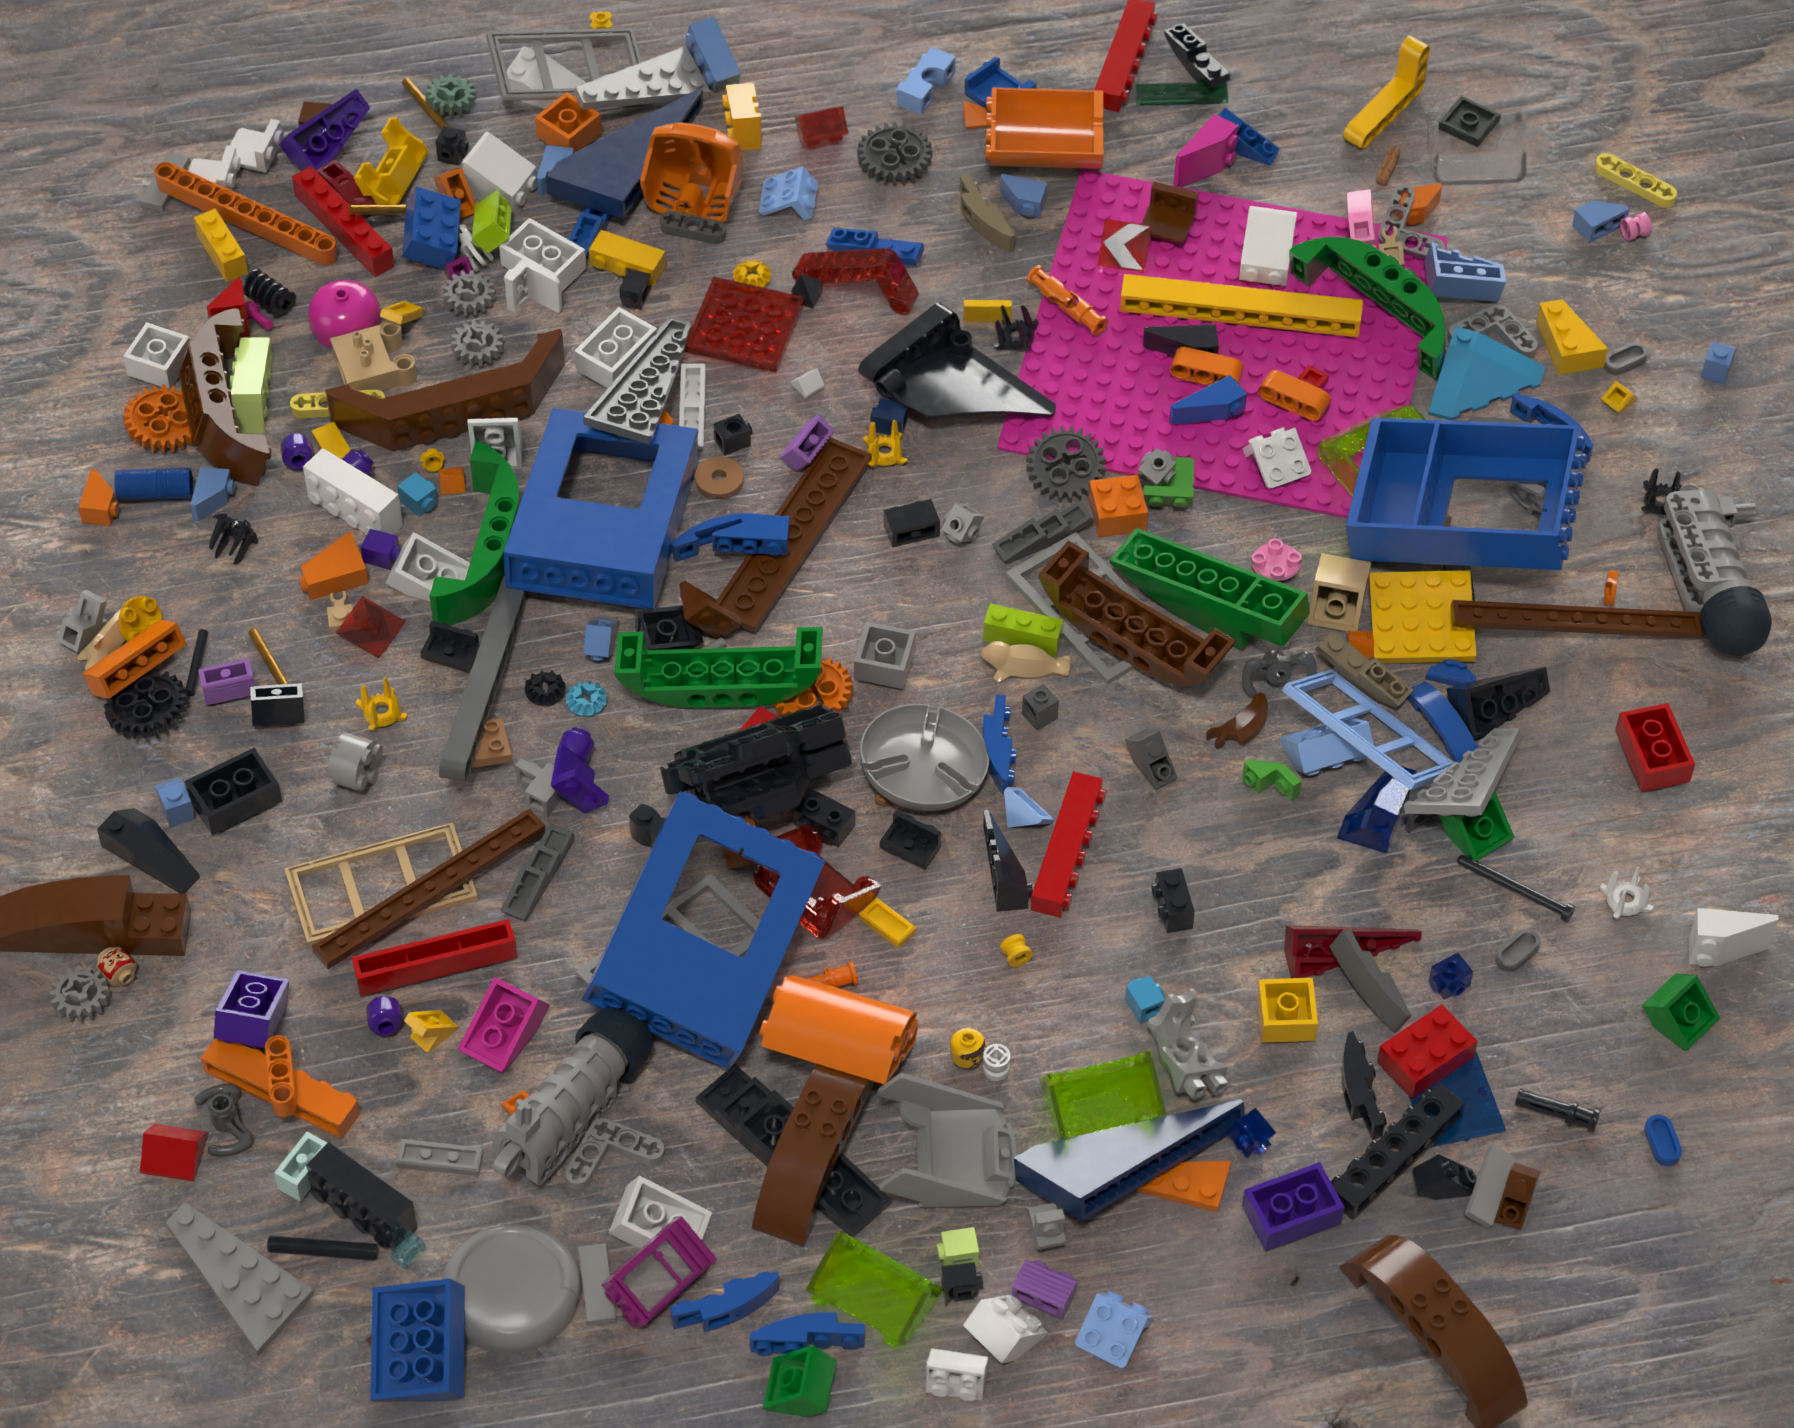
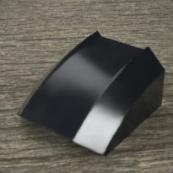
M683 605L642 609L636 612L635 631L644 632L648 650L694 649L703 643L700 629L690 625L685 620Z

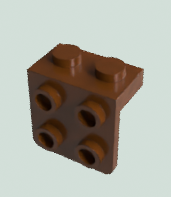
M1154 181L1151 187L1150 204L1141 223L1142 226L1149 227L1142 231L1141 234L1183 244L1197 214L1199 193Z
M687 581L679 584L684 618L690 625L698 627L706 634L717 639L726 637L742 625L741 617L715 603L716 599Z

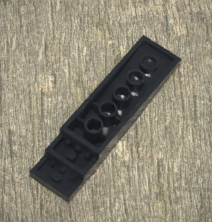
M736 1064L696 1096L695 1101L767 1167L794 1108L776 1090L771 1092L756 1077L751 1079ZM841 1152L815 1208L850 1236H853L883 1210L892 1199L881 1191L874 1182Z

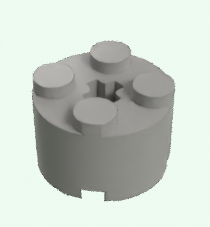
M343 733L337 740L341 742L338 749L333 748L329 757L327 774L332 777L329 781L354 790L363 791L369 784L374 785L378 778L376 767L378 760L382 756L383 746L363 737Z

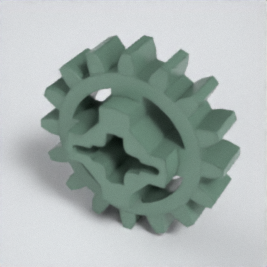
M449 74L447 78L441 75L440 80L432 79V84H427V105L432 106L433 111L440 110L441 115L445 112H448L450 116H453L454 112L461 115L462 110L469 111L470 106L475 105L476 90H474V84H469V79L461 80L460 75L454 78L452 74Z

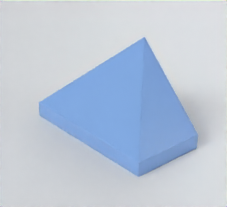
M1007 787L1004 790L1007 828L1053 824L1055 821L1021 788Z

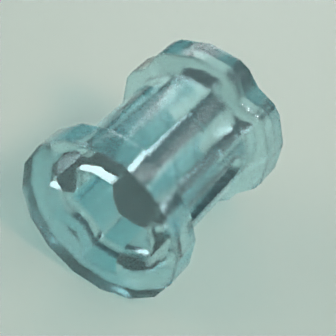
M411 1231L404 1235L405 1239L396 1248L389 1250L392 1260L404 1269L409 1267L410 1260L418 1252H423L426 1249L422 1239Z

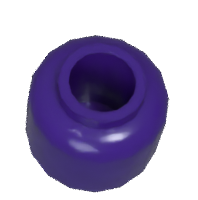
M300 433L288 435L283 439L280 451L284 464L293 470L303 469V466L314 457L310 439Z
M352 449L342 458L343 461L368 476L373 473L372 465L374 462L361 449L359 451Z
M573 727L571 730L563 733L559 746L565 745L585 763H588L594 748V741L588 731Z
M379 996L371 1000L367 1005V1024L373 1033L388 1036L397 1032L402 1026V1010L395 998Z

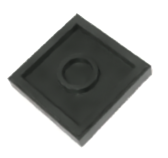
M1460 96L1440 120L1437 129L1475 147H1479L1500 121L1501 114Z

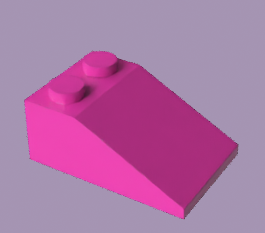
M1214 114L1176 155L1173 186L1185 187L1218 174L1228 165H1232L1237 156L1235 148L1238 142V125Z
M494 977L457 1050L504 1073L538 1030L550 1004Z

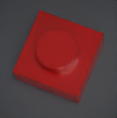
M1308 365L1297 379L1322 389L1328 383L1329 375Z

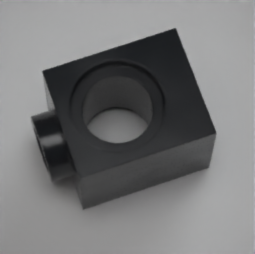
M740 413L713 423L714 440L724 456L751 446L750 435L753 434L752 427L748 421H744Z

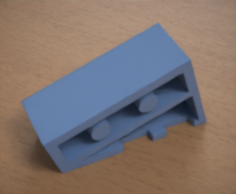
M715 16L689 24L685 46H687L693 60L703 74L706 84L710 86L713 92L726 89V85L739 84L741 72Z
M1431 242L1424 264L1428 288L1436 297L1499 302L1506 284L1504 266L1502 264L1474 256L1473 259L1459 255L1460 251L1453 249L1450 252L1438 248L1437 243Z

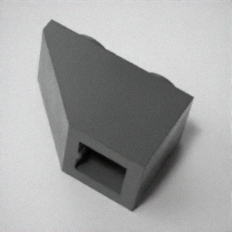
M1144 729L1125 739L1133 763L1154 789L1178 778L1160 731Z

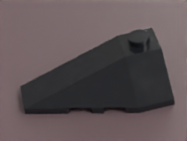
M1545 666L1446 688L1448 701L1464 721L1473 739L1484 737L1494 728H1499L1505 722L1513 720L1517 717V713L1525 707H1530L1550 692L1547 668Z
M135 808L113 811L97 828L102 848L180 894H185L200 878L199 873L158 823Z
M984 810L983 829L996 912L1028 909V900L1033 892L1032 883H1027L1024 869L989 810Z

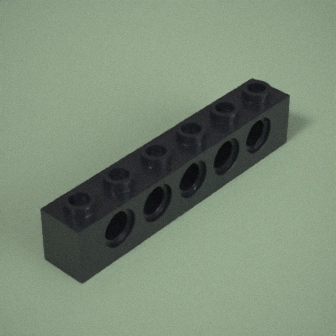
M1441 1083L1434 1089L1429 1088L1426 1090L1415 1107L1413 1105L1409 1106L1399 1122L1391 1123L1385 1130L1382 1138L1378 1141L1373 1140L1367 1147L1365 1154L1360 1158H1354L1342 1175L1338 1174L1331 1180L1344 1206V1213L1352 1220L1361 1214L1463 1117L1465 1102ZM1432 1113L1436 1116H1428L1427 1114ZM1414 1130V1131H1417L1418 1133L1412 1134V1133H1410V1132H1408V1131ZM1390 1148H1398L1399 1151H1393ZM1372 1165H1379L1382 1168H1373ZM1359 1182V1183H1362L1363 1185H1362V1186H1356V1185H1354V1184H1352V1183Z

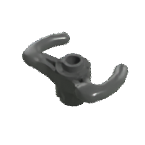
M1268 651L1263 656V659L1253 658L1245 663L1242 672L1243 687L1248 696L1254 698L1257 691L1252 683L1253 672L1266 674L1268 680L1273 684H1282L1290 678L1293 670L1303 665L1307 666L1306 677L1317 674L1316 661L1313 654L1309 652L1284 656L1281 651Z
M236 1084L215 1085L203 1090L194 1098L196 1105H201L212 1098L208 1103L212 1125L220 1131H229L238 1139V1142L232 1145H210L207 1149L210 1155H234L246 1150L253 1144V1134L247 1130L238 1117L235 1103L241 1096V1090Z

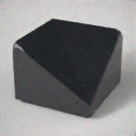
M800 274L791 290V302L814 308L823 293L822 280Z

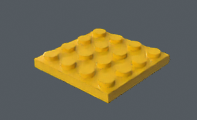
M1470 570L1369 573L1371 624L1374 638L1373 659L1376 658L1381 663L1443 662V660H1457L1459 662L1476 661L1475 630L1469 627H1453L1450 606L1452 600L1472 601Z

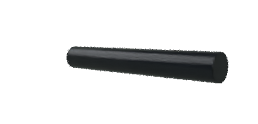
M205 629L198 631L185 688L188 696L195 695L199 678L198 670L201 668L208 637V631Z

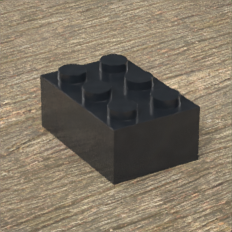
M255 747L184 781L191 804L211 835L282 802L279 783Z

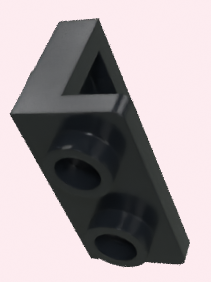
M431 621L429 624L430 635L420 652L421 659L469 672L479 649L478 634L468 629L463 630L446 623Z
M895 811L893 823L881 838L879 847L925 869L941 847V832L932 825H926L914 819L909 814Z

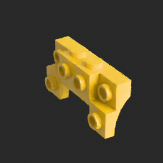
M391 117L381 131L383 139L389 148L377 168L374 169L370 162L362 163L354 176V180L363 196L372 195L377 205H398L429 152L422 140L408 132L397 117Z

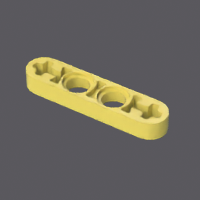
M1603 153L1597 157L1595 171L1599 175L1660 207L1668 208L1675 204L1677 191L1673 186L1614 155ZM1629 173L1631 177L1624 178L1620 174ZM1647 183L1651 185V188H1643L1640 184Z
M357 390L380 399L385 398L384 393L380 390ZM306 393L293 396L290 400L292 414L297 418L329 417L328 407L323 408L319 406L327 401L326 393Z

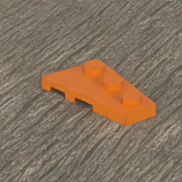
M1231 1161L1181 1162L1137 1188V1192L1218 1213Z

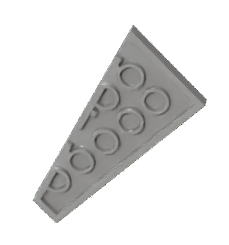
M185 1202L166 1221L169 1231L193 1261L198 1272L205 1278L210 1289L229 1316L236 1322L241 1333L248 1339L258 1356L314 1295L313 1289Z

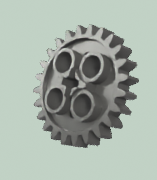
M896 122L893 123L892 127L884 123V128L881 129L879 126H875V132L868 130V136L862 135V141L858 142L857 149L858 164L862 165V171H867L868 177L875 175V181L883 178L884 184L889 180H892L894 185H896L897 180H901L905 184L907 178L914 181L915 175L922 177V171H928V165H931L932 158L931 142H928L927 135L922 136V130L914 132V126L907 129L905 123L901 127H897Z
M1061 426L1060 432H1056L1052 427L1051 435L1049 436L1042 432V440L1034 439L1035 446L1029 447L1030 455L1026 457V462L1029 463L1026 464V471L1030 472L1028 479L1035 480L1033 488L1041 486V495L1049 492V500L1056 495L1060 503L1063 497H1067L1068 502L1071 503L1072 496H1076L1080 501L1082 493L1089 496V482L1091 480L1103 479L1102 474L1106 470V466H1104L1106 464V457L1102 456L1104 449L1097 448L1099 441L1094 440L1091 442V433L1084 437L1082 428L1075 433L1073 426L1070 427L1069 431H1065L1064 427ZM1070 447H1076L1078 451L1070 452L1067 449ZM1053 455L1056 458L1054 460H1047L1044 457ZM1079 468H1085L1087 472L1079 473L1076 470ZM1062 476L1065 479L1063 481H1056L1053 478Z

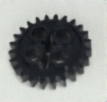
M159 670L150 675L148 671L144 676H141L111 698H106L107 703L104 704V714L110 727L114 728L117 734L122 732L123 736L127 737L131 733L133 739L142 734L145 739L148 733L152 732L154 736H157V730L161 729L163 732H166L165 726H175L174 719H182L181 712L187 711L185 705L189 703L185 686H183L181 680H177L176 675L170 677L167 671L160 675Z

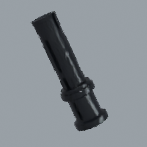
M1521 1088L1515 1102L1516 1106L1564 1119L1565 1123L1569 1126L1576 1124L1589 1128V1131L1592 1133L1596 1129L1601 1111L1598 1108L1592 1110L1579 1106L1578 1102L1575 1101L1568 1104L1525 1091Z

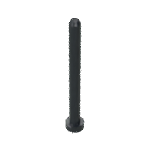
M1459 855L1457 859L1460 865L1560 914L1561 920L1568 922L1574 913L1575 905L1571 903L1564 905L1465 855Z

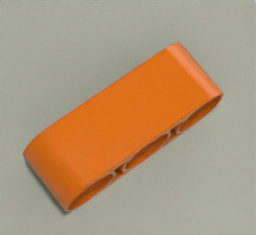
M1180 347L1176 350L1170 367V373L1178 379L1207 386L1231 375L1239 384L1244 366L1241 361L1232 357L1188 347Z
M1271 370L1258 388V393L1264 400L1312 421L1320 420L1332 402L1330 395L1326 391L1278 370Z
M275 1035L269 1038L265 1044L269 1096L273 1112L279 1117H288L297 1109L293 1056L289 1040L282 1035Z

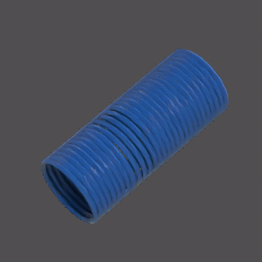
M190 467L116 470L114 476L117 501L191 499L193 496L192 470Z

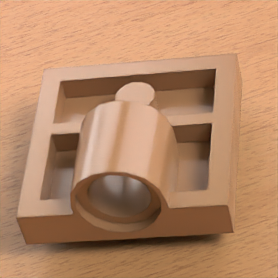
M503 718L487 720L471 768L512 762Z

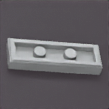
M167 152L162 162H169L186 170L190 164V159L187 156ZM154 175L140 200L141 207L163 212L171 196L158 189Z
M401 1139L396 1165L397 1168L479 1176L484 1152L482 1147Z
M1494 1144L1487 1149L1465 1212V1216L1487 1229L1493 1225L1510 1170L1515 1161V1157Z
M606 1243L580 1246L578 1251L588 1326L616 1322L614 1304L604 1295L605 1290L601 1286L610 1277Z

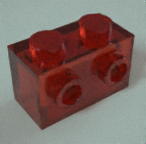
M843 106L794 116L799 142L807 143V147L821 144V139L829 138V142L842 140V135L849 134Z

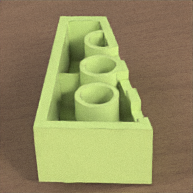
M270 337L241 338L239 347H235V361L232 364L233 375L230 376V404L235 409L234 424L238 426L239 434H265L264 418H267L266 399L269 396L272 363Z

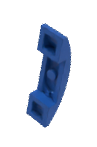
M1515 394L1512 398L1510 413L1522 421L1532 423L1536 420L1541 424L1580 426L1571 416L1548 402L1521 394ZM1580 426L1581 436H1585V448L1582 453L1587 454L1588 463L1591 459L1593 443L1586 431Z
M738 513L724 515L704 521L690 528L672 543L674 562L697 556L698 547L712 543L713 532L763 516L764 514Z
M1424 681L1411 687L1414 691L1408 696L1407 700L1416 712L1421 710L1445 741L1444 749L1454 762L1460 763L1463 760V754L1478 748L1460 715L1434 686Z

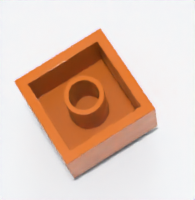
M568 92L535 117L536 135L539 139L551 146L574 148V153L585 148L602 134L601 114L594 109L582 110L577 99Z
M1138 475L1091 480L1089 482L1088 500L1098 537L1129 534L1136 528L1147 531L1148 510Z

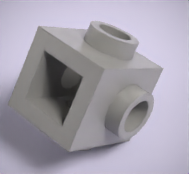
M1156 448L1153 453L1148 452L1140 462L1142 465L1138 468L1137 474L1139 479L1148 486L1169 484L1176 475L1175 458L1165 450L1162 452Z
M955 503L952 510L945 515L944 525L941 530L948 533L947 537L958 544H961V542H972L980 532L979 526L985 516L966 504Z

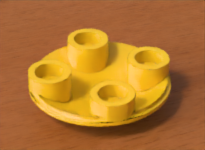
M135 596L123 605L118 623L120 632L127 642L162 619V613L156 600L147 596Z

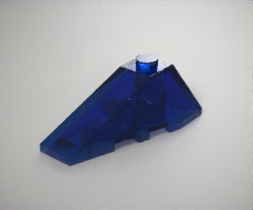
M1403 767L1412 775L1417 772V770ZM1384 771L1345 815L1337 839L1387 854L1404 809V804L1408 798L1409 788L1387 771Z

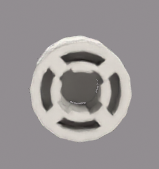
M992 1044L984 1051L983 1073L992 1081L1003 1080L1009 1074L1010 1052L1004 1045Z

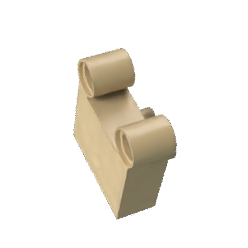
M386 320L378 326L330 338L332 354L344 385L349 384L351 389H375L381 391L400 385L410 386L416 382L414 358L408 354H401L391 362L387 351H397L403 346L400 324Z

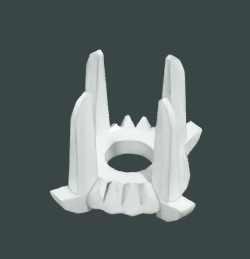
M1637 866L1631 883L1625 882V880L1621 883H1616L1619 872H1613L1608 885L1602 883L1600 886V890L1607 896L1609 907L1615 912L1613 918L1617 920L1621 915L1632 916L1639 912H1651L1654 907L1648 904L1650 889L1647 884L1644 885L1643 890L1637 886L1641 878L1639 877L1640 867ZM1626 893L1634 897L1632 902H1625Z

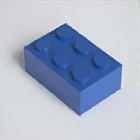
M416 186L406 204L402 257L445 270V264L451 262L457 254L461 200Z

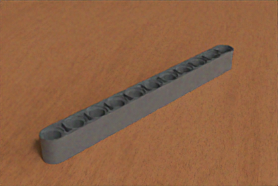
M505 576L502 579L440 761V778L467 781L528 600L529 591L506 588Z

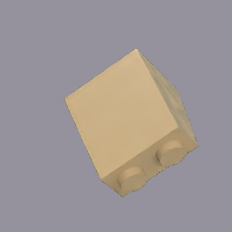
M1322 553L1314 581L1307 624L1341 631H1358L1371 562Z

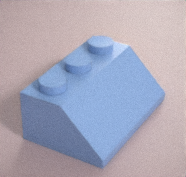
M1355 717L1343 721L1373 744L1369 722ZM1325 724L1280 737L1281 744L1294 769L1305 773V775L1317 774L1321 768L1327 766L1329 768L1343 766V761L1350 759L1359 761L1367 758L1366 755Z

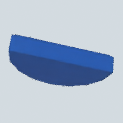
M1443 660V663L1436 664L1435 666L1432 665L1429 668L1425 680L1457 686L1476 681V676L1462 662Z

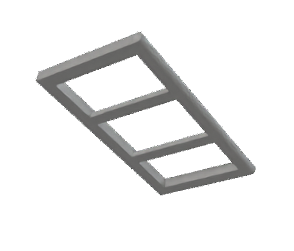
M633 28L487 32L486 35L502 101L555 100L566 92L575 97V88H553L542 43L581 42L591 81L600 78L591 41H624L631 66L642 63ZM532 43L544 89L511 90L500 44Z
M1077 532L1006 572L1008 581L1040 615L1062 619L1052 609L1055 605L1048 597L1044 600L1023 577L1049 563L1069 540L1089 552V562L1096 568L1093 573L1102 578L1104 577L1108 582L1142 601ZM1064 621L1063 639L1106 685L1136 668L1123 660L1109 669L1086 645L1092 640L1084 634L1078 636Z
M708 874L666 905L661 916L662 920L666 921L670 918L682 930L711 943L679 912L686 905L709 890L753 932V934L729 951L741 958L745 956L760 923V920L711 874ZM603 952L575 972L576 977L586 987Z

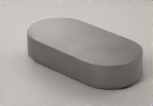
M1637 342L1620 347L1607 354L1604 369L1612 375H1621L1646 362L1648 349L1643 344Z
M1530 929L1518 931L1497 950L1495 958L1497 966L1506 972L1518 970L1539 951L1541 944L1540 936Z

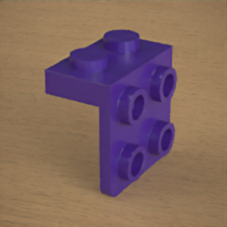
M565 745L559 746L556 753L551 787L583 813L607 805L609 795L593 783L595 777L593 768Z

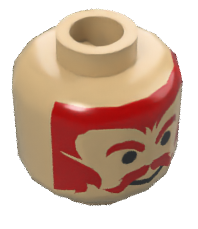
M109 947L99 954L96 970L101 972L103 978L106 977L107 983L110 986L127 985L134 979L137 964L123 948Z

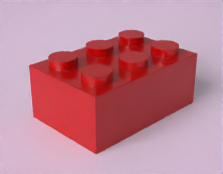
M1669 703L1619 713L1615 732L1641 792L1691 782L1695 762Z
M1441 1004L1381 1044L1377 1063L1413 1100L1474 1059L1478 1041Z

